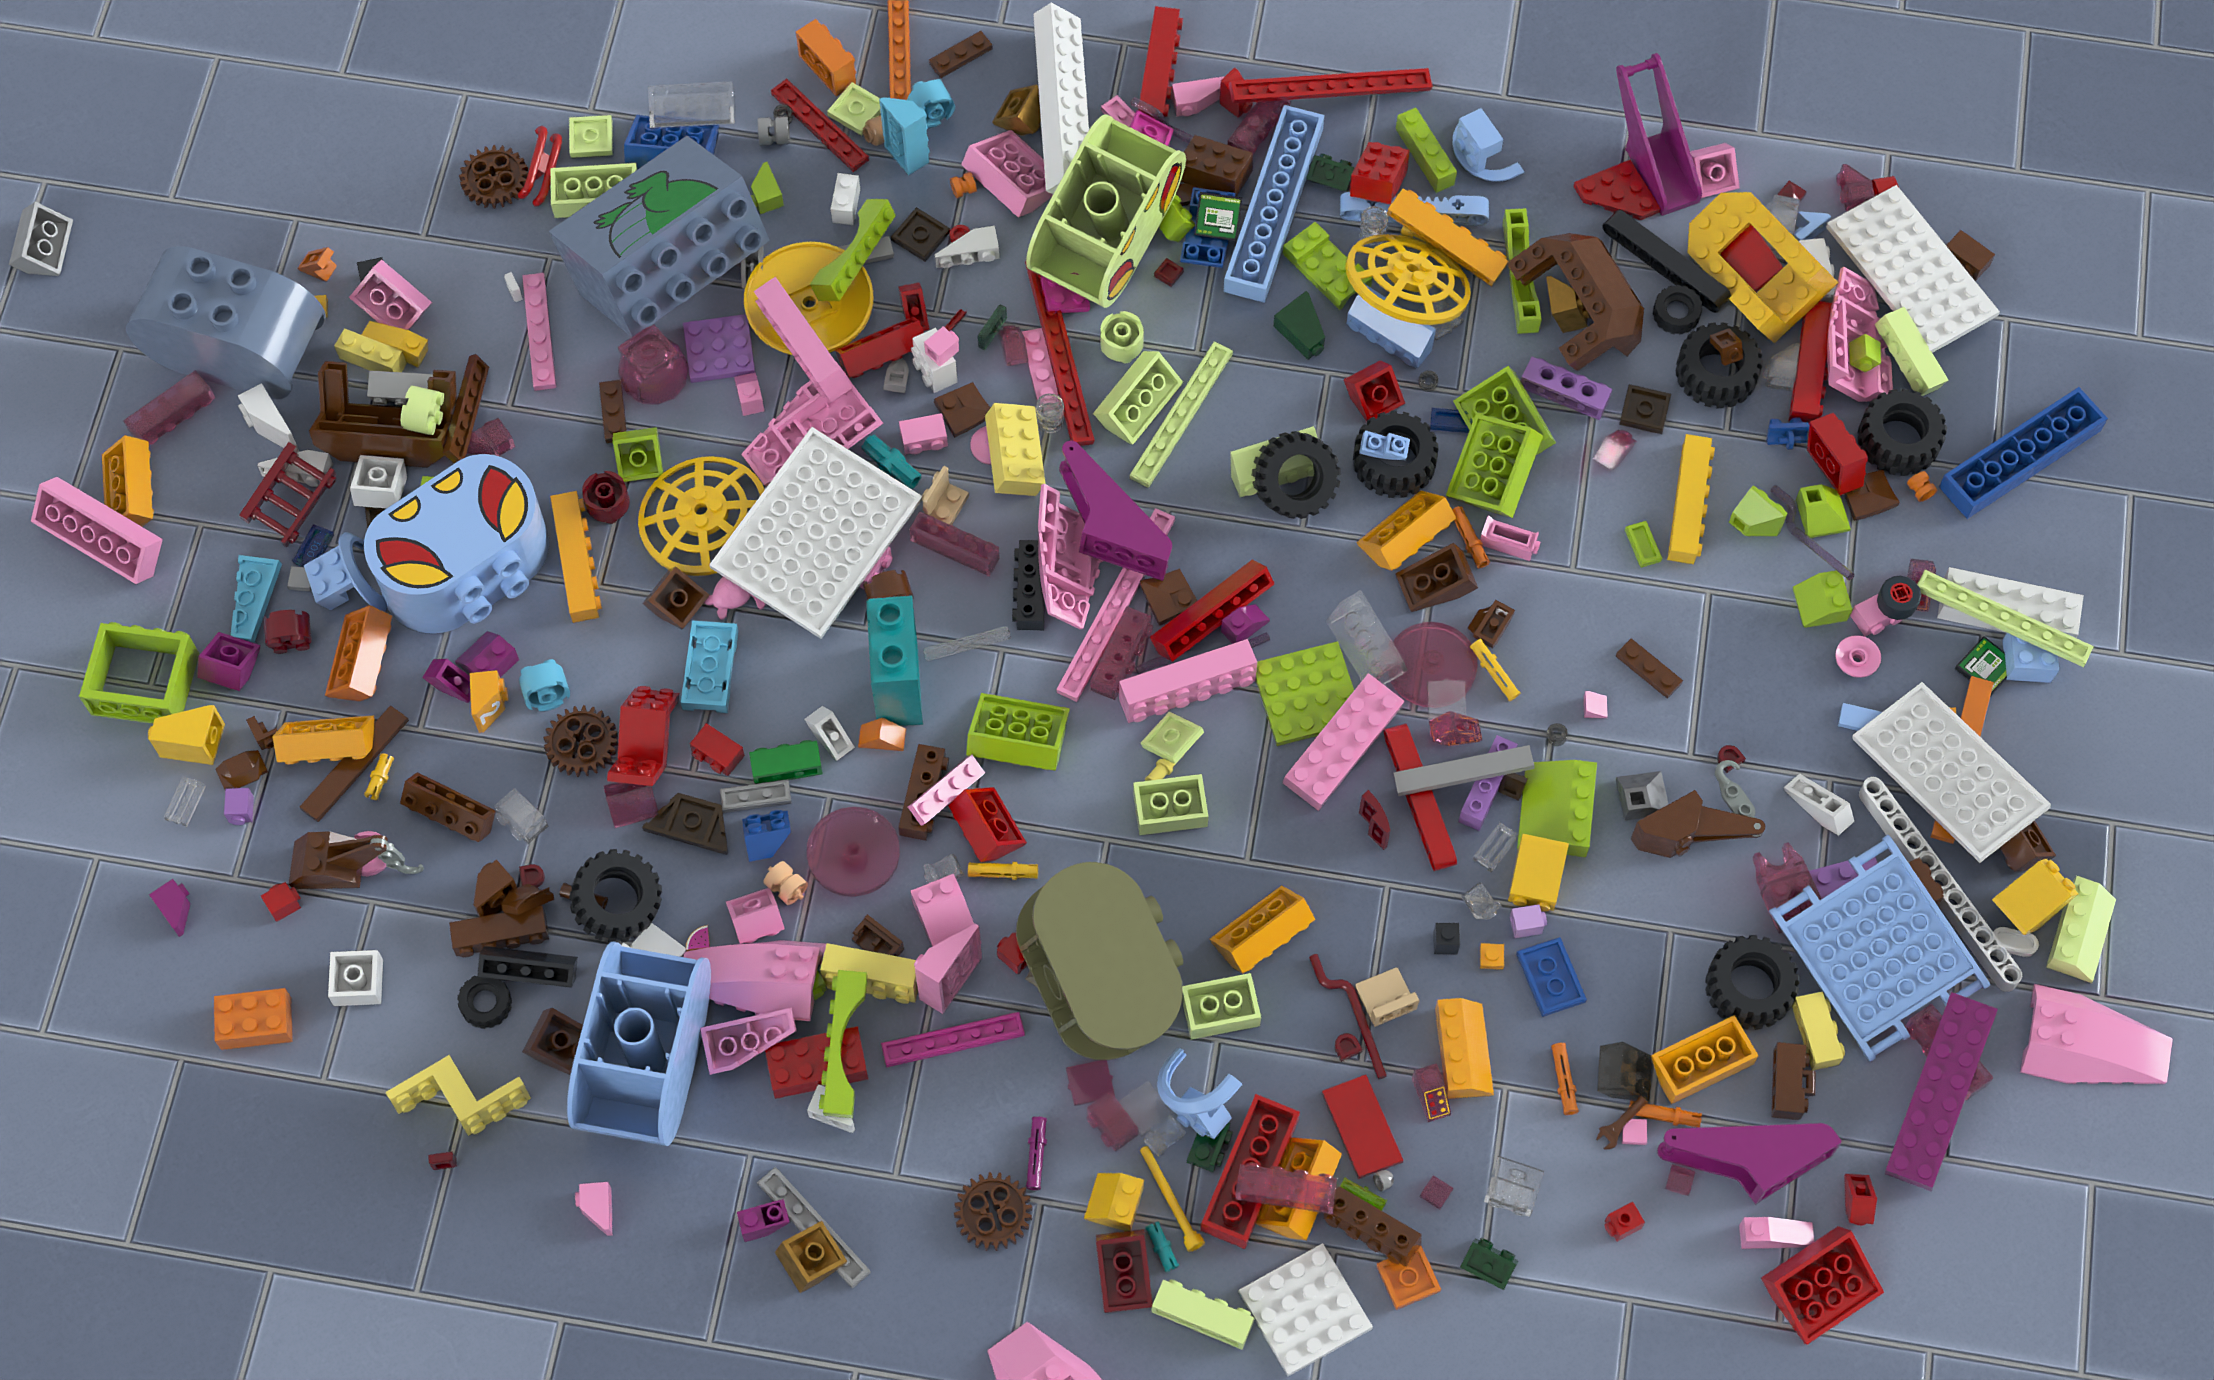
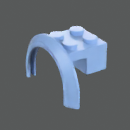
M1482 108L1459 118V123L1454 130L1452 145L1457 160L1469 173L1483 180L1494 182L1510 180L1524 173L1518 162L1504 169H1485L1486 159L1502 150L1503 138Z
M345 532L340 535L337 547L304 565L317 604L333 610L349 600L346 591L355 587L369 605L386 612L387 603L384 596L378 594L367 583L355 562L353 546L361 550L364 549V540L360 537Z
M1177 1048L1161 1067L1157 1080L1158 1093L1163 1102L1178 1115L1176 1119L1184 1127H1193L1201 1136L1207 1135L1215 1139L1232 1119L1223 1104L1236 1093L1242 1083L1231 1074H1228L1213 1091L1206 1095L1190 1087L1181 1098L1177 1097L1170 1088V1081L1174 1070L1186 1057V1054L1183 1053L1184 1050Z

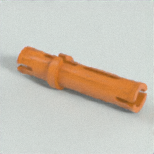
M1463 507L1453 508L1452 511L1456 516L1454 522L1466 544L1467 552L1473 557L1478 569L1489 565L1490 560L1483 549L1482 541L1476 536Z
M1556 1043L1551 1045L1559 1084L1557 1091L1558 1095H1561L1564 1115H1574L1579 1112L1575 1097L1577 1089L1572 1081L1566 1043Z
M1630 1100L1629 1108L1635 1101ZM1648 1103L1635 1115L1670 1122L1674 1126L1681 1124L1700 1128L1702 1113L1681 1110V1107L1668 1108Z

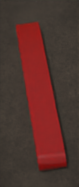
M1406 723L1383 730L1384 739L1396 772L1423 767ZM1432 790L1405 795L1432 869L1437 871L1457 865L1456 854Z

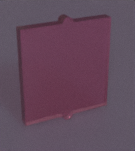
M1099 1060L1066 1068L1069 1081L1068 1089L1071 1090L1074 1106L1115 1097L1112 1085L1113 1076L1109 1073L1107 1060Z

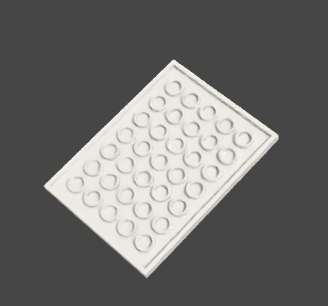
M811 427L709 566L715 572L822 639L922 501V496Z

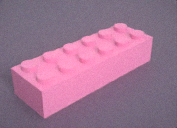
M772 278L756 289L754 293L758 299L755 302L822 398L827 396L832 403L853 388L777 278Z
M58 477L39 484L31 518L32 523L135 584L153 577L162 538Z
M1248 639L1121 680L1119 681V701L1128 723L1133 721L1141 722L1148 716L1154 714L1162 715L1169 709L1175 707L1183 708L1191 702L1197 700L1204 701L1212 695L1218 693L1226 694L1233 688L1251 685L1256 681L1257 660Z
M1368 673L1286 774L1282 783L1319 811L1401 709L1404 700Z

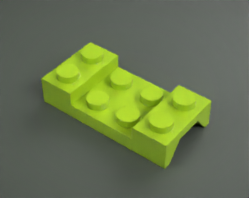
M1316 222L1283 245V255L1339 310L1356 293L1346 275L1345 265L1347 257L1329 240V234ZM1359 264L1355 265L1357 272L1365 270ZM1373 277L1361 279L1368 287L1372 286Z

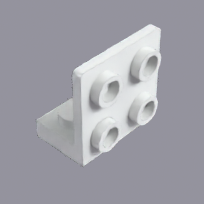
M653 923L647 929H644L630 947L624 942L621 945L623 947L682 957L686 952V948Z

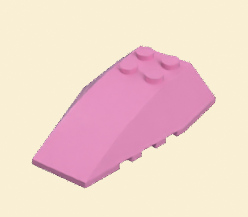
M1842 267L1837 280L1839 283L1835 287L1828 327L1829 386L1858 402H1871L1873 399H1877L1879 394L1883 392L1888 394L1889 390H1893L1892 363L1890 356H1886L1885 353L1887 345L1874 325L1880 320L1876 314L1879 306L1875 288L1865 278L1846 267ZM1864 334L1878 340L1881 347V364L1867 372H1863L1850 365L1849 342Z
M843 370L842 372L853 387L851 390L831 403L827 396L822 398L811 381L807 382L796 392V397L791 402L788 401L785 404L784 410L780 415L769 422V427L764 433H760L744 450L742 456L764 486L770 484L811 427L846 449H849L883 424Z
M1042 484L1038 518V559L1047 613L1078 629H1083L1090 607L1088 601L1090 596L1094 594L1095 588L1093 584L1095 579L1099 577L1100 570L1098 568L1103 560L1079 553L1081 535L1085 526L1080 513L1060 504V492L1046 484Z
M778 940L702 948L686 951L683 957L696 960L700 957L709 959L711 966L709 999L714 1000L715 1004L722 1006L728 1004L735 1006L736 1010L743 1012L748 1010L755 1012L756 1015L792 1008L794 1020L810 1021L814 1006L813 986L818 965L822 964L826 944Z
M2033 985L2030 1007L2034 1008L2029 1043L2023 1051L2020 1073L2067 1084H2076L2077 1082H2088V1084H2098L2099 1082H2112V1084H2122L2123 1082H2133L2134 1084L2167 1083L2172 1038L2083 995L2042 985Z

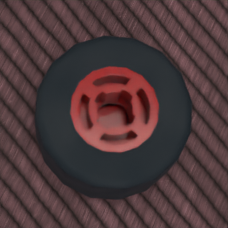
M1893 576L1884 582L1878 593V608L1890 619H1907L1916 611L1921 600V591L1917 583L1909 577Z

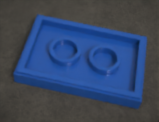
M1561 937L1517 951L1516 955L1542 1017L1586 1003L1587 999Z

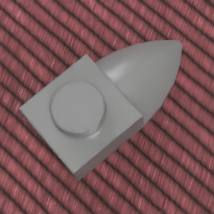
M903 358L892 361L888 366L883 390L905 393L909 369Z

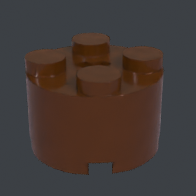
M890 570L871 577L872 582L867 584L866 580L863 587L867 600L900 596H912L914 599L906 572L901 570L902 574H897L896 570Z

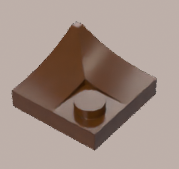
M973 382L934 399L937 409L942 413L943 419L954 438L985 422V415L991 408Z
M1883 470L1866 473L1863 487L1844 494L1854 521L1897 507L1900 503L1891 489Z
M1180 568L1166 573L1163 581L1156 578L1140 580L1144 596L1159 626L1173 620L1198 601Z

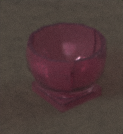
M654 324L646 327L618 346V351L621 354L618 368L619 379L627 395L639 403L641 401L642 404H662L675 399L686 386L689 366L678 344L665 337Z

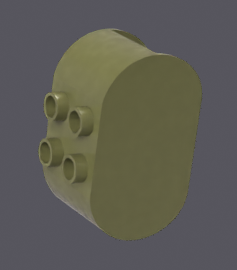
M1083 862L1069 866L1055 874L1043 887L1032 894L1019 913L1016 923V938L1057 1032L1065 1045L1075 1053L1089 1059L1112 1060L1129 1055L1156 1040L1173 1024L1182 1002V980L1177 967L1183 965V957L1176 942L1173 939L1164 941L1157 924L1163 921V914L1157 900L1152 895L1144 898L1138 884L1122 870L1099 862Z

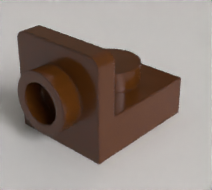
M1730 328L1710 335V343L1721 353V363L1724 366L1743 358L1742 341Z
M255 716L246 719L261 750L273 748L272 736L278 730L275 728L268 732L263 721L258 723Z

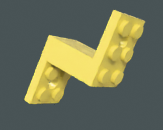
M450 1055L386 1092L398 1114L411 1111L416 1107L417 1103L433 1098L439 1090H442L468 1136L472 1133H480L487 1124L492 1121L502 1120L507 1115L506 1113L514 1108H522L531 1099L521 1078L517 1077L476 1101Z

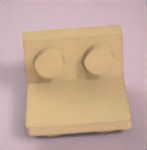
M943 466L940 472L937 471L935 473L930 489H926L922 495V510L924 511L925 521L948 531L967 501L969 492L950 484L948 467Z
M1393 968L1355 985L1374 1027L1417 1010L1419 1003L1416 992L1410 994L1398 968Z

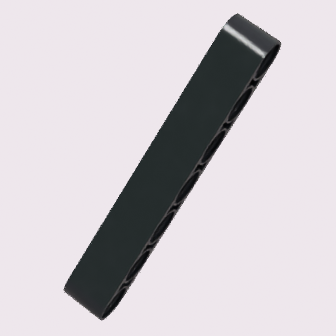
M1617 210L1602 225L1604 232L1675 286L1680 285L1686 286L1691 290L1693 289L1699 295L1702 306L1709 311L1717 313L1729 301L1731 292L1723 284L1622 210Z

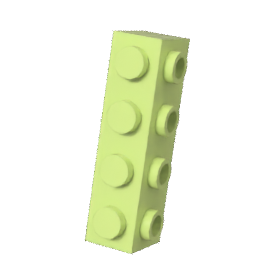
M1905 307L1884 315L1874 324L1914 392H1920L1921 396L1938 390L1948 381V378L1933 353L1929 350L1928 345Z
M1169 1280V1282L1162 1281L1152 1305V1313L1241 1350L1243 1349L1254 1322V1317L1250 1316L1251 1313L1243 1308H1237L1236 1310L1228 1307L1227 1302L1218 1298L1211 1300L1205 1297V1294L1199 1290L1192 1289L1190 1291L1182 1288L1183 1285L1175 1280Z

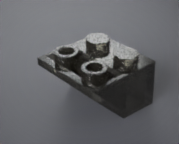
M1625 1042L1601 1045L1597 1091L1611 1098L1637 1100L1640 1096H1643L1647 1101H1650L1651 1055Z

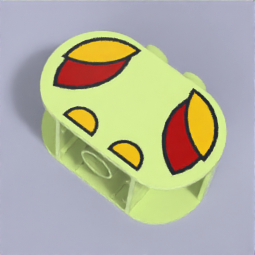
M1107 114L1102 115L1092 125L1083 139L1035 228L1027 252V268L1104 308L1111 306L1131 279L1175 197L1185 169V153L1160 143L1114 120L1113 117Z

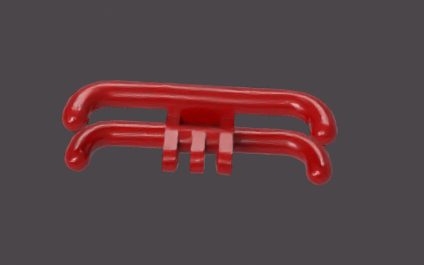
M539 126L535 130L538 139L526 182L522 190L518 192L519 199L526 198L531 192L535 180L544 175L540 192L532 201L535 207L540 206L548 195L551 185V168L556 167L562 145V136L555 133L550 136V141L553 143L550 155L543 152L548 134L545 126Z

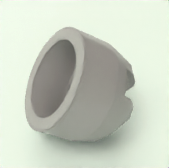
M1382 1170L1373 1175L1375 1185L1380 1191L1389 1189L1394 1183L1393 1175L1390 1171Z

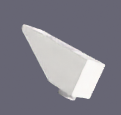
M1797 775L1784 787V791L1819 824L1838 836L1854 822L1849 802L1803 775Z

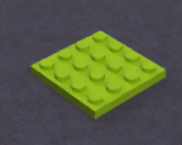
M1338 641L1257 661L1256 683L1276 746L1318 736L1354 691Z

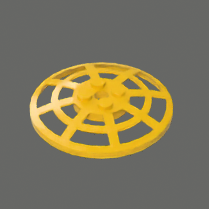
M1395 234L1373 235L1358 241L1351 248L1347 256L1345 265L1346 275L1354 290L1372 307L1395 319L1423 325L1442 324L1459 317L1469 303L1471 295L1470 284L1461 267L1441 251L1421 240ZM1389 241L1376 246L1374 249L1364 247V245L1373 242ZM1394 246L1398 252L1391 255L1381 250ZM1403 246L1420 250L1421 252L1419 254H1416L1410 251H1406V249ZM1356 252L1369 254L1367 261L1368 270L1356 271L1354 263ZM1430 255L1442 266L1433 265L1426 258ZM1375 257L1388 260L1386 266L1376 268ZM1437 273L1447 274L1448 285L1437 279ZM1382 274H1387L1388 278H1389L1395 285H1394V286L1390 285L1387 281H1385V280L1383 279V277H1382L1381 275H1382ZM1454 276L1461 279L1465 288L1463 299L1453 291ZM1373 277L1381 287L1390 292L1385 301L1370 291L1361 279ZM1433 285H1435L1438 288H1440L1442 292L1435 295H1429L1428 290H1430L1433 287ZM1405 289L1412 292H1419L1421 296L1403 292L1402 290ZM1448 296L1458 304L1451 310L1441 313H1435L1432 303L1441 301ZM1397 297L1423 303L1426 313L1408 311L1394 306L1393 303Z
M698 457L673 466L654 481L647 490L640 506L638 527L646 550L654 560L667 569L676 566L685 575L690 576L716 574L717 572L709 566L711 563L709 551L724 546L747 515L748 509H751L757 501L747 500L743 488L736 480L746 473L755 483L760 496L765 490L762 482L746 466L723 457ZM704 463H723L738 469L727 475L718 471L704 470ZM695 465V472L680 477L672 484L664 481L677 471ZM704 476L717 477L723 480L715 488L704 486ZM695 478V487L686 492L676 488L683 482ZM732 485L737 491L740 500L726 501L722 493ZM657 488L663 490L664 493L658 502L656 514L644 518L645 508L651 495ZM669 495L678 499L675 509L663 512L664 504ZM699 508H707L704 514H696ZM740 509L739 518L733 527L726 522L729 510ZM676 518L680 527L671 536L666 530L663 521ZM657 523L661 535L668 542L661 553L649 541L645 531L646 526ZM719 529L727 533L719 540L708 543V535L717 532ZM687 533L692 536H698L699 545L680 542V540ZM674 548L686 552L700 553L702 565H683L671 561L668 557Z

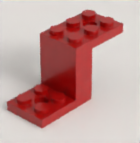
M638 686L631 692L620 707L618 759L608 771L607 781L653 786L667 767L670 713L678 704L680 693H675L672 689L666 688L660 689V691L651 690L648 686Z

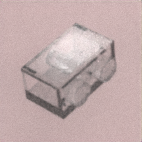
M515 788L494 805L497 813L495 815L496 819L503 826L507 824L512 829L510 832L518 841L523 839L529 844L548 827L545 817Z

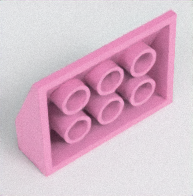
M1012 130L969 145L961 165L968 172H971L985 188L1018 218L1033 212L1053 196V194L1046 191L1044 159Z
M973 924L929 948L924 955L920 954L914 963L919 1000L942 1014L982 959L980 932L977 924Z

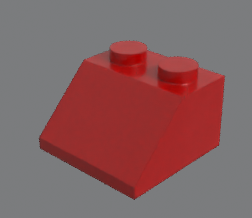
M1381 360L1343 379L1350 399L1366 422L1371 417L1376 419L1378 414L1383 412L1386 414L1405 404L1392 366Z

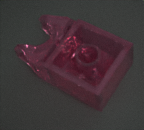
M1789 842L1784 843L1782 847L1783 865L1775 866L1770 864L1760 852L1753 855L1756 881L1768 911L1774 907L1778 908L1803 892L1802 889L1808 885L1812 888L1818 899H1822L1803 858L1793 849ZM1808 899L1782 917L1787 922L1812 906V903ZM1772 918L1778 933H1783L1778 924Z

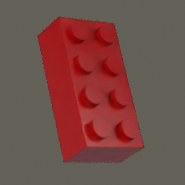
M858 1026L845 1029L841 1044L843 1071L849 1083L868 1080ZM827 1033L779 1042L765 1050L775 1099L815 1091L818 1084L822 1085V1073L827 1071L828 1062L824 1061L825 1047H830L831 1038H827Z

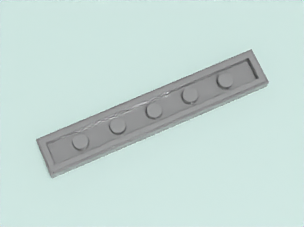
M1530 745L1394 772V779L1398 796L1535 768Z
M776 1167L757 1182L758 1186L773 1202L784 1199L788 1218L800 1232L820 1221L824 1223L847 1260V1263L836 1271L852 1289L871 1273L866 1265Z

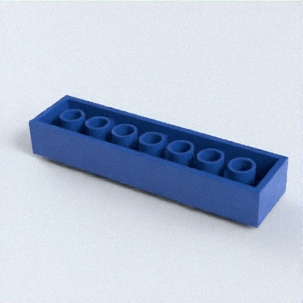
M2078 387L1946 473L1939 488L1968 519L2099 433L2108 418L2083 390Z

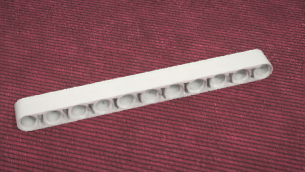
M1876 777L1867 778L1859 791L1860 800L1885 834L1892 838L1907 862L1920 857L1922 862H1927L1930 865L1931 876L1934 881L1939 880L1944 884V886H1941L1944 898L1939 904V908L1996 986L2004 992L2013 991L2022 979L2021 969L1884 783ZM1867 788L1874 789L1876 793H1870ZM1881 806L1887 807L1890 812L1883 811ZM1894 825L1901 826L1903 830H1897ZM1907 843L1914 844L1917 849L1910 848ZM1948 899L1955 900L1958 905L1951 904ZM1962 918H1968L1972 924L1965 923ZM1976 937H1982L1986 943L1979 942ZM1990 956H1996L2000 962H1994ZM2004 975L2011 976L2014 981H2008Z

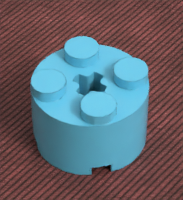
M940 79L924 83L920 81L913 85V90L907 100L913 101L918 107L921 106L927 115L925 119L928 128L936 127L941 124L940 120L945 117L949 119L952 116L955 104Z
M549 659L542 664L527 666L521 669L519 684L526 706L529 709L533 710L532 707H535L539 711L552 710L561 706L566 696L567 698L570 697V690L563 668L556 664L555 660Z

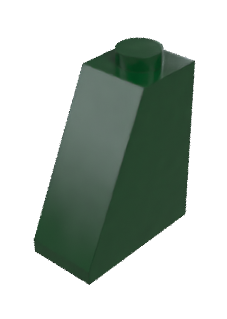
M1305 291L1274 315L1273 326L1309 360L1313 356H1318L1324 350L1325 335L1311 297Z

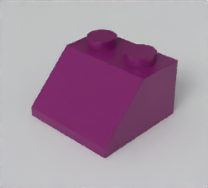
M487 631L455 663L468 675L470 673L497 670L501 678L519 661L515 648L498 634Z
M218 632L198 656L197 678L240 691L251 676L261 645Z

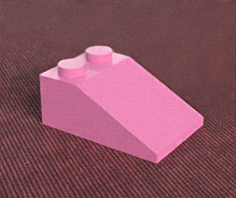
M954 874L910 891L913 905L932 947L974 924Z

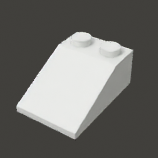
M262 383L238 395L241 402L238 407L249 427L253 426L258 434L285 448L288 442L297 447L291 431Z

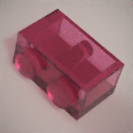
M1111 1091L1087 1107V1121L1093 1129L1096 1127L1102 1133L1100 1137L1103 1143L1108 1148L1111 1146L1115 1152L1138 1136L1139 1128Z

